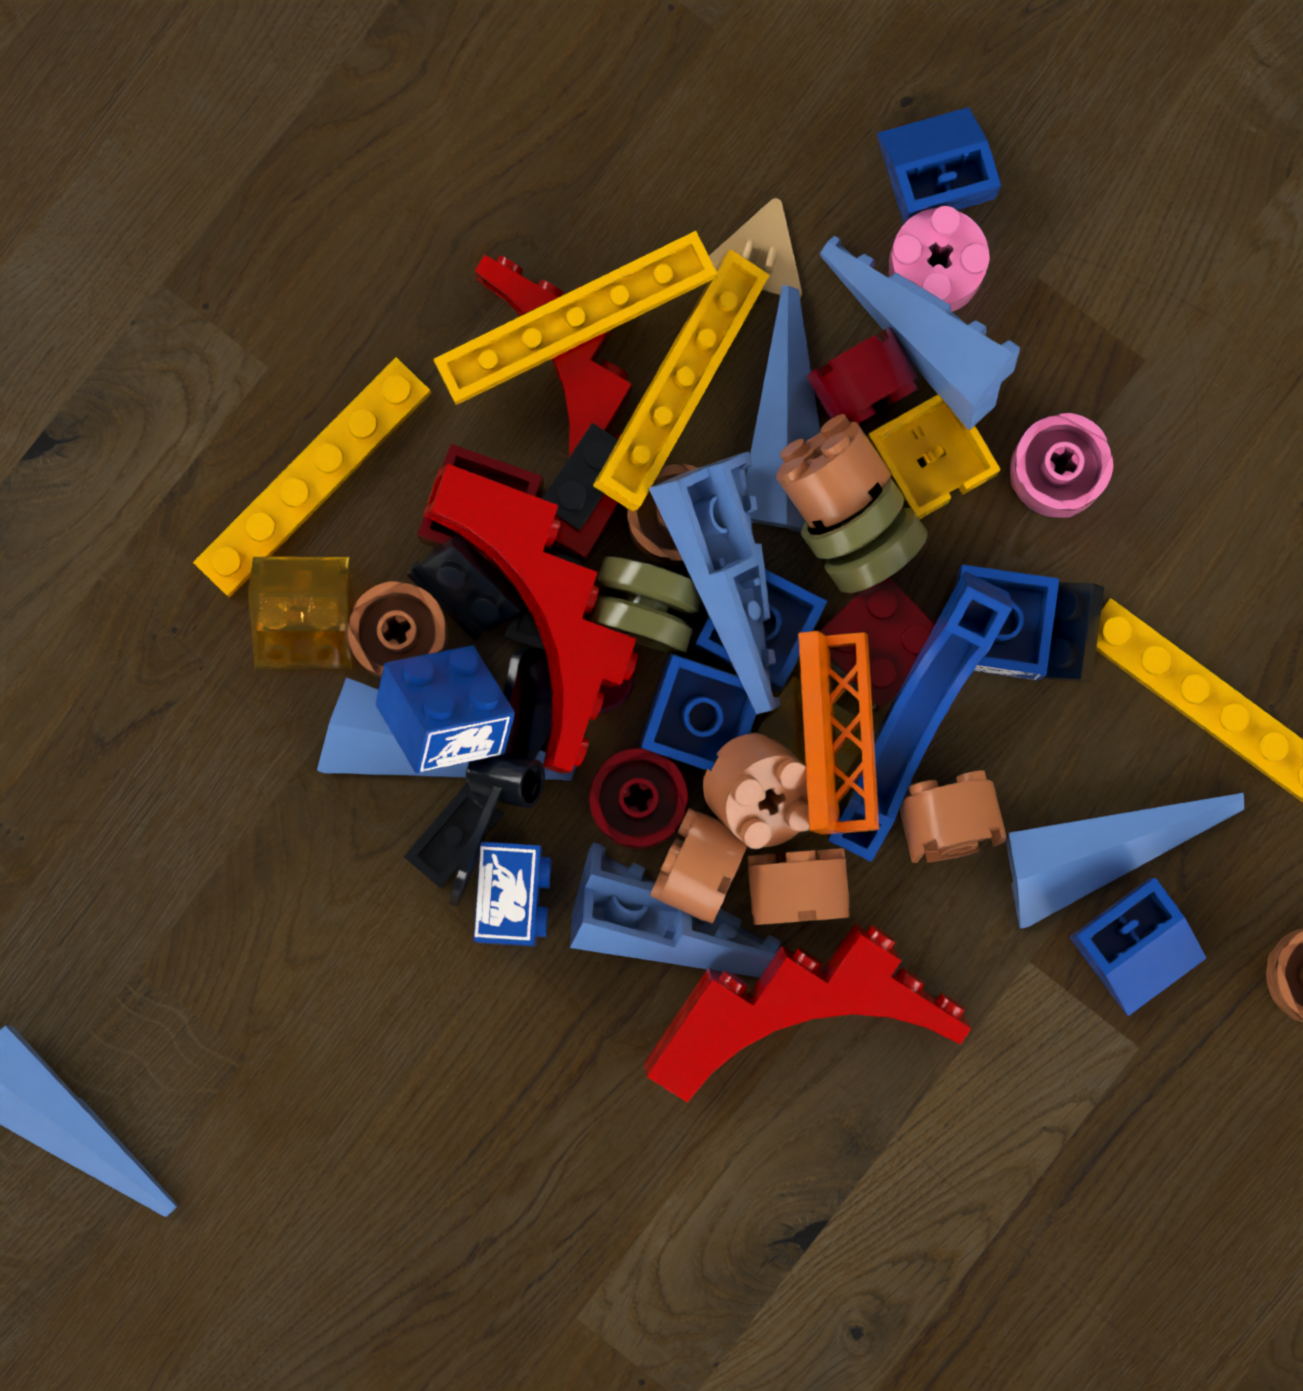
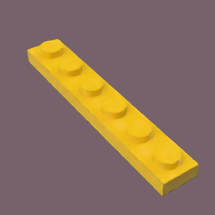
M694 231L433 360L455 405H458L717 278L718 273L697 232Z
M729 249L716 267L717 278L707 283L593 484L594 487L632 512L640 508L649 488L652 487L770 276L732 249Z
M395 357L193 563L230 598L431 394V390Z
M1110 598L1101 609L1096 651L1303 803V739Z

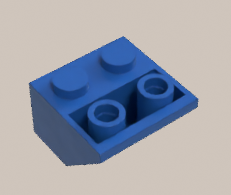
M969 107L877 133V139L903 224L912 216L927 209L949 206L959 210L996 199L1001 187L999 176L987 138Z
M1156 878L1147 879L1069 937L1127 1016L1206 959L1186 918Z

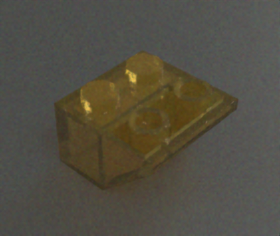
M253 557L248 598L255 669H352V650L348 641V625L353 611L350 557Z

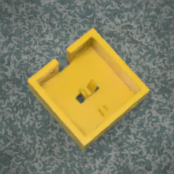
M939 395L932 397L867 435V438L890 470V477L904 496V507H911L919 520L948 504L951 499L950 492L959 488L962 495L996 477L1001 470L976 426L974 425L968 430ZM922 457L927 464L923 468L920 467L917 461Z

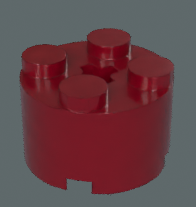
M890 327L884 329L878 336L875 334L828 361L827 365L820 368L824 376H821L818 369L806 375L830 419L837 415L845 414L849 422H856L858 424L876 414L872 404L882 399L885 406L888 407L917 390L918 388L914 380L919 378Z
M636 748L621 751L603 763L592 781L589 801L593 819L604 836L621 847L639 850L658 846L674 835L686 813L688 791L682 773L672 761L655 752ZM638 787L641 793H651L652 798L647 801L646 811L639 812L636 806L629 808L626 806L625 801L631 798L630 789Z

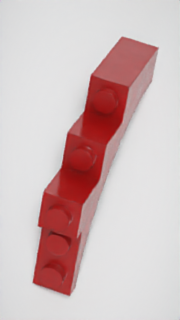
M484 254L475 269L477 282L507 302L519 316L565 295L563 291L545 280H540L538 284H535L521 276L523 269L503 256H498L495 261ZM614 328L551 359L566 399L570 424L569 457L591 423H594L606 432L610 431L632 393V384L626 381L628 373L606 360L602 362L601 366L595 363ZM616 434L615 438L619 439L621 435ZM605 494L580 533L559 520L560 526L553 545L587 564L621 504Z
M447 464L438 470L423 516L459 533L488 555L514 584L532 614L547 654L552 685L551 733L543 768L560 774L572 772L573 766L579 767L588 749L589 740L584 738L589 719L595 720L603 704L604 693L599 691L600 686L603 685L608 688L620 686L623 679L628 681L634 672L638 659V653L633 652L636 638L582 619L584 613L588 615L591 613L596 603L599 587L595 586L594 582L598 572L543 552L544 547L551 548L559 530L560 521L554 519L558 505Z
M855 923L823 971L820 970L822 963L809 952L798 947L795 953H793L784 946L780 947L750 993L746 991L749 987L747 983L735 974L724 970L720 975L708 968L644 1062L646 1077L688 1103L709 1076L741 1049L776 1030L811 1019L843 1015L889 1017L926 1027L960 1045L970 1032L971 1027L965 1016L962 1015L966 1009L953 998L944 993H941L938 998L932 996L922 989L925 982L903 967L898 972H895L902 960L896 949L893 948L896 941L890 935L874 925H871L867 931Z

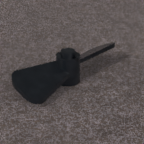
M522 647L512 655L503 694L513 708L515 715L505 753L503 755L470 761L467 766L466 781L470 786L472 794L476 797L488 799L458 871L450 895L449 905L458 907L461 903L480 854V844L485 841L499 802L531 808L538 802L542 794L545 771L543 764L535 758L551 733L552 685L545 650L534 647Z

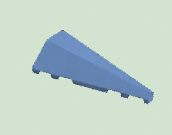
M833 236L820 252L821 258L883 330L888 327L891 328L908 360L965 427L970 430L995 407L1001 383L1015 370L1020 347L1010 340L1002 345L985 336L987 330L986 326L975 320L967 325L951 311L950 304L898 273L886 277L873 269L875 266L873 258L866 254L858 258L854 257L841 245V240Z
M782 285L750 453L752 466L747 469L746 482L748 496H756L757 510L750 513L751 523L787 528L789 531L801 533L805 520L776 479L777 472L783 464V460L779 455L793 441L804 439L806 442L821 431L815 392L806 378V375L811 372L799 289Z
M748 451L677 475L650 487L649 491L756 714L778 708L781 706L780 697H773L771 690L769 666L775 664L776 660L774 649L766 648L763 622L770 619L762 544L755 543L752 532L750 513L757 510L756 496H748L745 469L752 466L751 456Z
M349 678L345 679L328 725L317 771L325 774L345 773L466 778L469 762L415 773L375 705L378 689ZM539 751L535 759L543 764L546 753ZM573 766L572 772L562 774L544 768L545 779L572 781L577 766Z
M1243 793L1007 833V840L1005 842L1013 879L1011 886L1019 929L1035 924L1244 810Z
M592 843L572 911L570 948L702 969L710 968L721 972L727 970L734 974L761 977L780 949L781 940L771 935L765 940L740 927L741 919L721 908L713 924L658 901V899L650 896L655 881L644 876L646 868L634 862L628 868L606 856V847L598 843Z
M5 1025L0 1030V1125L164 1217L171 1214L179 1206L89 1105L70 1090L13 1025Z

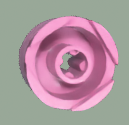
M941 206L919 212L905 222L895 238L889 257V277L894 273L900 274L950 304L951 311L954 312L966 305L974 297L986 274L990 261L986 238L980 227L970 217L952 207ZM932 254L937 258L944 256L948 260L945 268L941 264H937L934 267L929 264Z
M1064 413L1043 418L1031 425L1016 445L1010 461V484L1019 499L1034 512L1054 518L1072 517L1088 508L1105 490L1111 479L1113 457L1107 442L1108 440L1099 426L1083 416ZM1060 456L1068 460L1066 464L1068 471H1065L1062 475L1054 471L1055 464L1053 463Z

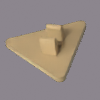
M773 198L711 253L709 257L716 269L723 255L729 249H732L770 275L761 291L780 296L782 285L799 289L801 298L802 289L783 205L780 199Z

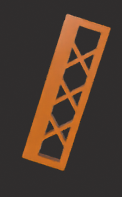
M819 631L799 633L809 830L821 835L879 830L868 634L862 632L825 636ZM856 645L857 664L843 679L831 668L830 648ZM832 677L838 683H840L834 691L832 687ZM857 677L858 691L851 686V684ZM846 690L859 700L860 712L847 728L834 717V704ZM835 726L842 732L837 740H835ZM859 726L861 729V740L853 734ZM848 739L852 740L862 749V763L850 777L837 766L836 753ZM862 775L864 789L856 783ZM838 776L845 781V783L839 788V790ZM853 788L865 799L866 820L840 822L839 802Z

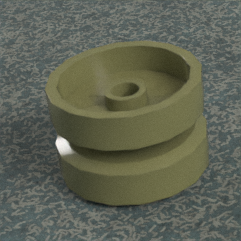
M891 477L883 489L877 482L868 491L873 500L849 518L825 527L821 520L816 521V528L809 527L806 521L803 524L801 530L802 537L817 558L827 559L824 568L841 592L854 593L862 591L886 580L915 557L926 542L928 531L911 507H902L905 498Z
M612 556L604 557L597 582L605 591L623 599L598 596L593 610L589 615H586L585 620L636 638L635 644L662 652L685 655L693 629L687 622L668 613L687 616L698 613L702 599L693 580L652 564Z

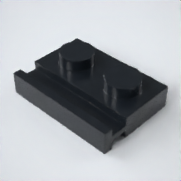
M459 534L428 553L421 562L416 561L413 563L407 574V577L419 588L431 594L440 608L474 640L479 638L485 630L490 631L519 613L525 603L519 592Z

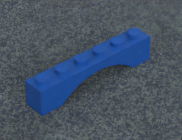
M964 571L874 735L879 830L828 834V841L871 862L873 861L895 821L912 778L936 730L966 680L990 650L1011 612L1012 605L1008 592ZM862 775L856 783L864 789ZM853 788L839 802L840 822L866 820L865 799Z

